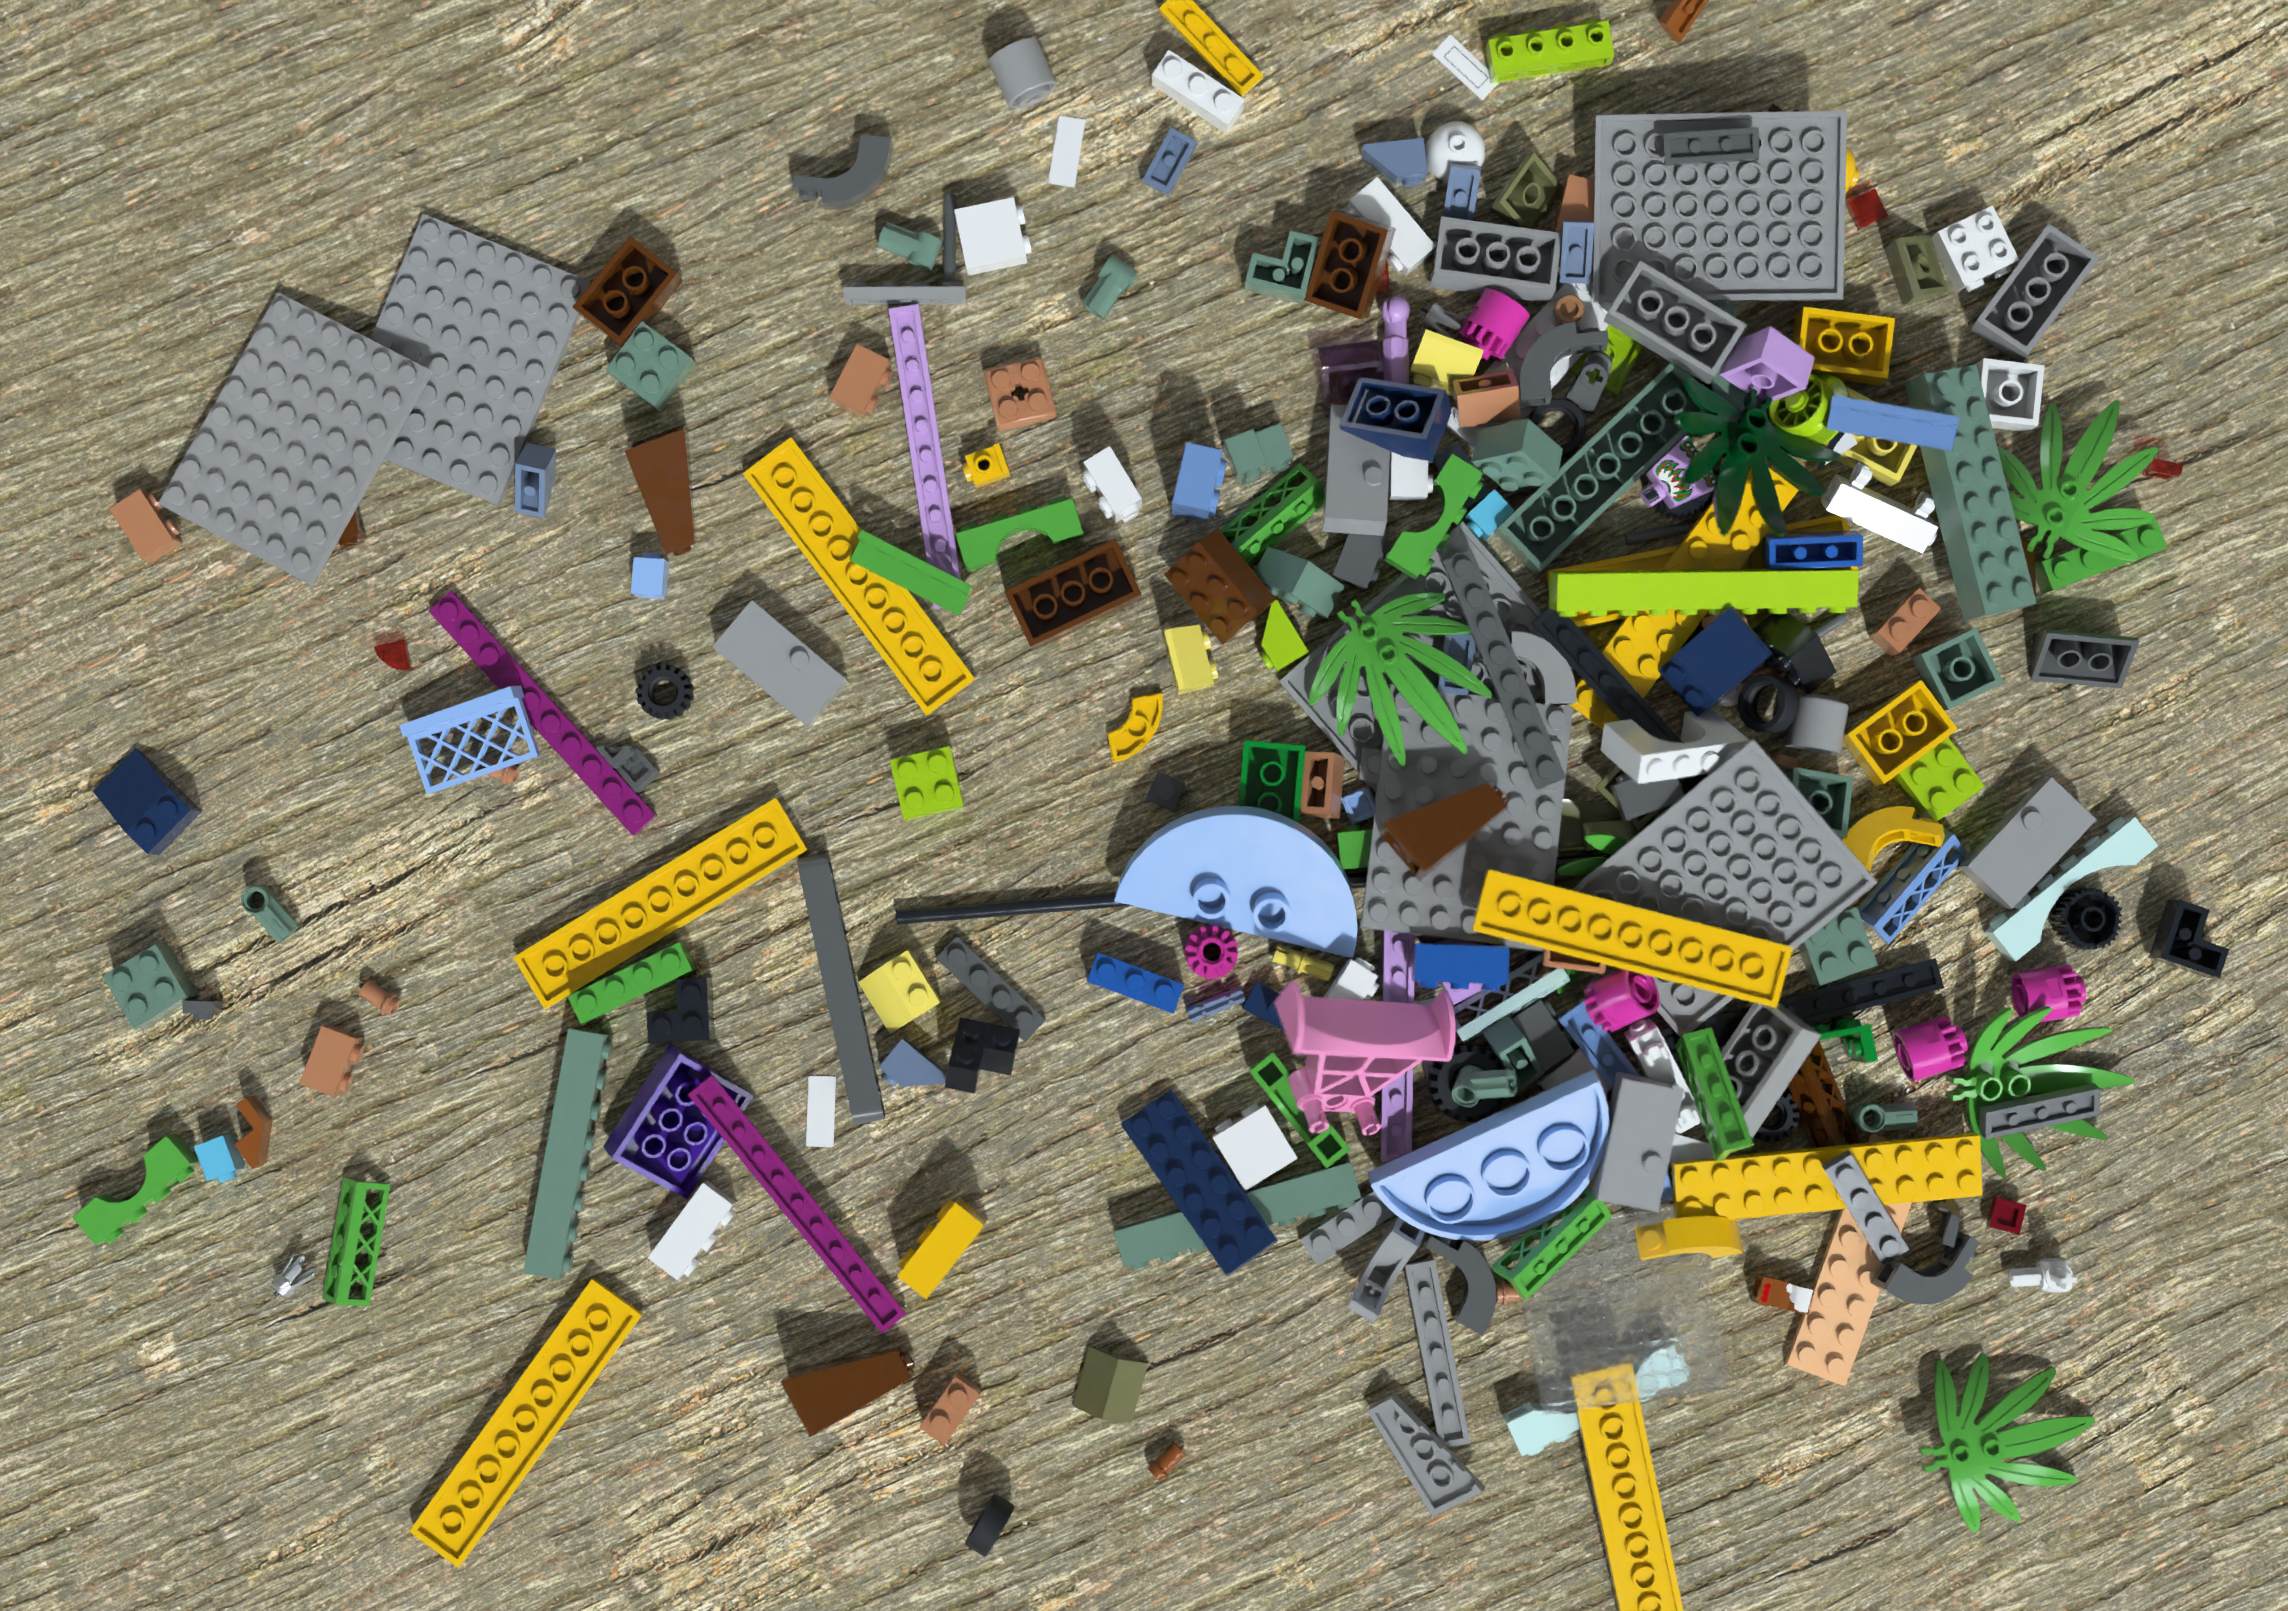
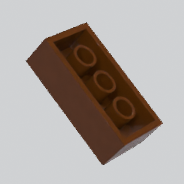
M1116 539L1004 591L1031 650L1142 598L1141 591Z

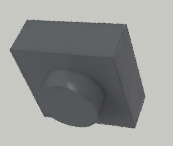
M1158 771L1146 800L1173 812L1186 783Z
M185 1000L183 1001L182 1013H193V1019L211 1020L212 1014L223 1013V1001Z

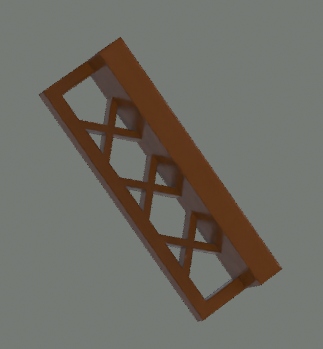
M1817 1041L1811 1050L1814 1062L1811 1061L1808 1055L1787 1086L1789 1094L1793 1097L1792 1100L1798 1105L1796 1111L1799 1112V1119L1811 1148L1845 1145L1843 1142L1844 1135L1849 1145L1861 1144L1821 1043ZM1821 1078L1823 1079L1826 1086L1825 1091H1823L1820 1084ZM1832 1107L1835 1108V1111L1837 1113L1836 1120L1834 1119L1832 1114Z

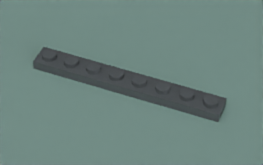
M1472 549L1442 561L1535 789L1539 790L1566 779Z

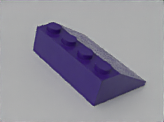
M670 1043L603 1145V1148L611 1159L688 1199L725 1142L723 1137L688 1096V1093L713 1074L743 1112L754 1095L698 1058Z

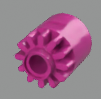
M1487 288L1457 336L1462 339L1461 342L1484 350L1480 361L1487 362L1490 359L1500 363L1530 315L1524 307L1512 298L1499 291Z
M1203 926L1195 930L1187 939L1184 951L1185 959L1189 967L1202 977H1222L1234 968L1238 957L1237 942L1228 930L1220 926ZM1208 943H1215L1220 949L1218 958L1213 961H1209L1203 956V948Z
M2071 965L2016 972L2012 976V996L2019 1019L2044 1006H2050L2053 1010L2038 1023L2080 1016L2079 1010H2082L2081 1003L2086 1001V989L2082 977L2077 975L2076 971L2072 972Z
M1622 968L1589 983V987L1584 989L1585 994L1588 996L1584 999L1587 1014L1596 1026L1601 1024L1604 1032L1608 1030L1613 1032L1651 1015L1658 1010L1660 1005L1659 991L1652 976Z
M1945 1015L1893 1033V1044L1898 1061L1910 1082L1964 1066L1965 1058L1962 1053L1968 1050L1965 1035L1959 1025H1952L1950 1018H1946Z

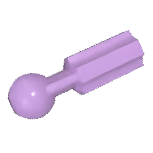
M1395 295L1386 298L1380 310L1381 316L1385 321V339L1382 342L1383 380L1409 384L1407 319L1411 310L1405 298Z

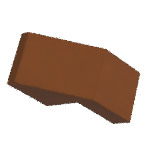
M254 1095L245 1097L236 1104L254 1130L234 1144L252 1169L262 1167L267 1163L273 1119Z

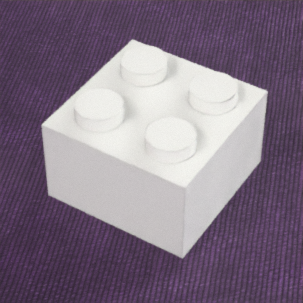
M1987 358L1977 362L1976 365L1992 428L2028 432L2037 427L2045 365Z

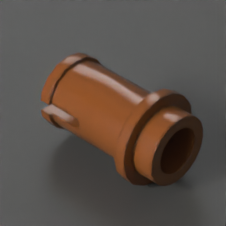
M1172 1441L1155 1461L1151 1459V1465L1147 1469L1161 1482L1163 1478H1169L1168 1473L1187 1454Z

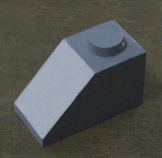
M1424 138L1369 143L1362 146L1361 158L1393 184H1403V187L1409 188L1419 186L1421 182L1425 181L1428 172Z
M526 442L515 463V512L545 518L556 474V449Z
M905 1037L900 1040L879 1066L883 1071L880 1076L893 1087L897 1083L901 1087L946 1082L947 1072Z

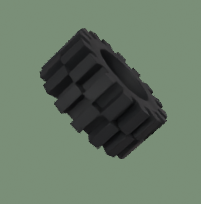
M668 664L653 665L650 670H645L642 673L641 679L638 678L637 683L639 685L638 688H635V694H638L637 702L650 716L661 720H672L674 717L682 716L683 712L690 708V701H693L694 695H692L694 687L690 682L689 676L678 667ZM663 680L671 681L676 687L675 698L667 704L659 703L653 693L656 684Z
M1785 1090L1776 1102L1780 1109L1779 1121L1772 1126L1762 1124L1753 1138L1775 1143V1141L1785 1140L1784 1137H1790L1793 1134L1792 1129L1797 1128L1798 1125L1796 1123V1118H1799V1112L1796 1111L1798 1105Z

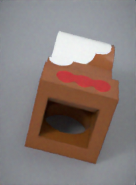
M1757 1273L1751 1301L1764 1306L1809 1314L1815 1290L1793 1284L1790 1281Z

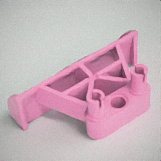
M1290 981L1274 1002L1292 1052L1307 1054L1305 1069L1293 1072L1288 1077V1083L1297 1108L1304 1111L1311 1133H1314L1315 1130L1316 1133H1320L1329 1127L1324 1111L1353 1112L1357 1116L1363 1135L1377 1133L1381 1129V1125L1373 1109L1375 1102L1373 1094L1423 1060L1450 1061L1452 1059L1456 1023L1450 995L1445 991H1441L1431 1005L1304 997L1301 995L1298 982Z

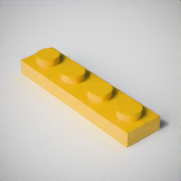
M1167 0L1159 7V13L1237 95L1243 98L1263 79V74L1193 0Z

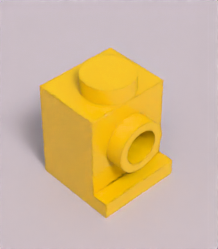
M999 443L965 456L967 463L963 464L962 468L967 482L974 481L976 488L1010 477ZM986 460L990 463L987 470L979 469L978 465L981 461Z

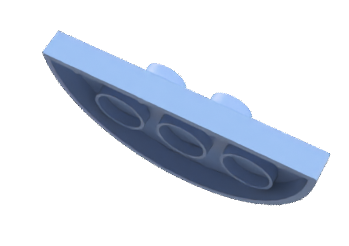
M1248 806L1213 807L1184 815L1168 823L1151 835L1136 850L1122 872L1115 890V902L1350 958L1354 956L1357 940L1356 906L1349 879L1341 863L1332 850L1308 828L1286 816L1269 810Z
M1591 1070L1369 1171L1368 1176L1372 1188L1382 1202L1398 1217L1418 1229L1440 1237L1468 1241L1492 1240L1516 1235L1543 1224L1562 1212L1584 1191L1601 1163L1608 1139L1609 1117L1605 1095L1596 1072Z

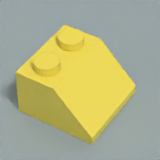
M1426 329L1409 370V376L1414 377L1413 381L1419 385L1430 387L1433 384L1446 390L1447 395L1453 396L1452 380L1474 377L1484 350Z
M1200 625L1164 630V640L1178 695L1214 687L1213 679L1218 678L1215 661H1208L1206 649H1211L1208 632H1201Z
M911 950L900 954L858 982L890 1034L942 1002Z

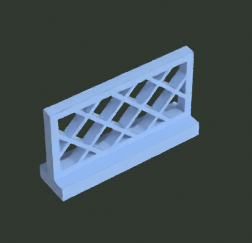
M510 686L399 725L402 736L408 738L427 795L541 756L522 698L525 696L521 686ZM515 706L518 720L513 728L501 722V719L506 709ZM497 713L495 718L490 715ZM480 718H485L493 723L487 737L473 731L477 720ZM470 722L468 727L463 726V724ZM498 726L512 732L505 747L492 741ZM456 727L465 732L459 747L445 741L451 728ZM442 732L440 737L434 735ZM470 736L484 742L477 757L464 750ZM517 736L526 740L530 750L529 753L519 755L511 751ZM429 737L437 742L431 757L422 752L418 740ZM443 745L456 752L450 767L436 760ZM489 745L503 752L498 763L495 765L483 760ZM461 755L475 761L469 774L465 775L455 770ZM508 755L513 757L512 759L506 760ZM480 764L486 767L478 770ZM436 765L446 770L447 773L442 783L433 786L430 772L433 766ZM453 774L457 776V778L450 780Z

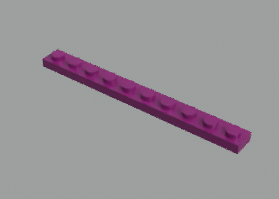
M450 591L429 610L430 614L500 690L510 686L522 687L525 696L522 698L531 725L633 836L637 835L657 816L453 591Z
M713 1074L689 1092L688 1096L883 1334L905 1316L906 1311Z

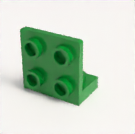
M1845 1018L1834 1021L1835 1026L1833 1027L1823 1024L1809 1025L1821 1034L1819 1040L1847 1035V1038L1843 1039L1846 1055L1851 1056L1852 1061L1862 1063L1878 1061L1871 1024L1861 1023L1860 1019Z

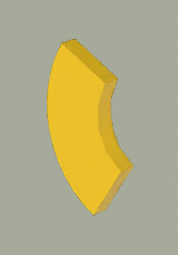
M1162 692L1133 697L1132 710L1127 721L1120 728L1107 733L1113 763L1121 762L1134 756L1153 738L1162 716Z

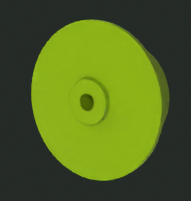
M1810 373L1806 389L1771 403L1769 414L1772 419V425L1821 446L1825 445L1838 433L1837 431L1826 429L1832 395L1850 398L1846 385L1834 375Z

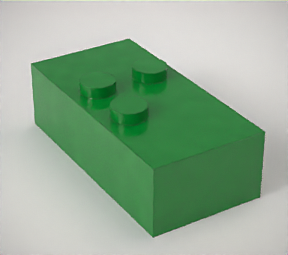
M1243 740L1237 806L1269 810L1299 823L1306 745Z

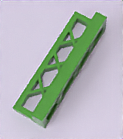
M1299 463L1222 528L1220 532L1226 539L1228 537H1235L1231 545L1251 567L1264 555L1268 546L1273 548L1324 505V487L1319 479ZM1303 476L1307 479L1298 487H1292V483L1299 477ZM1282 497L1281 502L1276 506L1268 507L1273 499ZM1258 517V521L1255 524L1245 527L1247 521Z
M863 530L860 531L857 537L859 543L850 558L851 562L960 617L973 592L970 584Z
M1712 1027L1683 1034L1675 1048L1715 1161L1724 1160L1730 1152L1751 1147L1753 1141Z
M343 1177L322 1299L335 1305L370 1306L391 1184ZM367 1189L380 1190L378 1202L369 1208L365 1203ZM370 1218L374 1224L373 1231L364 1239L360 1234L361 1224ZM365 1249L368 1253L367 1263L358 1269L354 1263L355 1256ZM359 1279L363 1284L361 1298H348L350 1286Z
M1585 1188L1579 1195L1584 1197L1579 1204L1574 1206L1570 1204L1550 1220L1528 1230L1491 1266L1495 1273L1510 1281L1520 1297L1527 1300L1612 1217L1604 1202L1596 1200L1589 1189ZM1563 1218L1558 1225L1550 1227L1555 1220ZM1541 1239L1536 1246L1528 1248L1533 1241ZM1519 1260L1511 1270L1506 1269L1511 1262Z

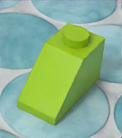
M1275 600L1270 605L1260 646L1263 652L1259 654L1265 667L1268 670L1273 668L1275 673L1304 657L1309 652L1278 600Z

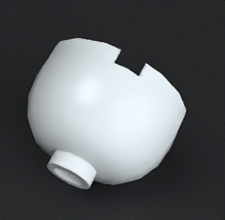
M1450 121L1439 126L1430 135L1425 147L1427 168L1433 176L1448 184L1451 162L1482 167L1485 159V143L1480 132L1472 125L1462 121Z

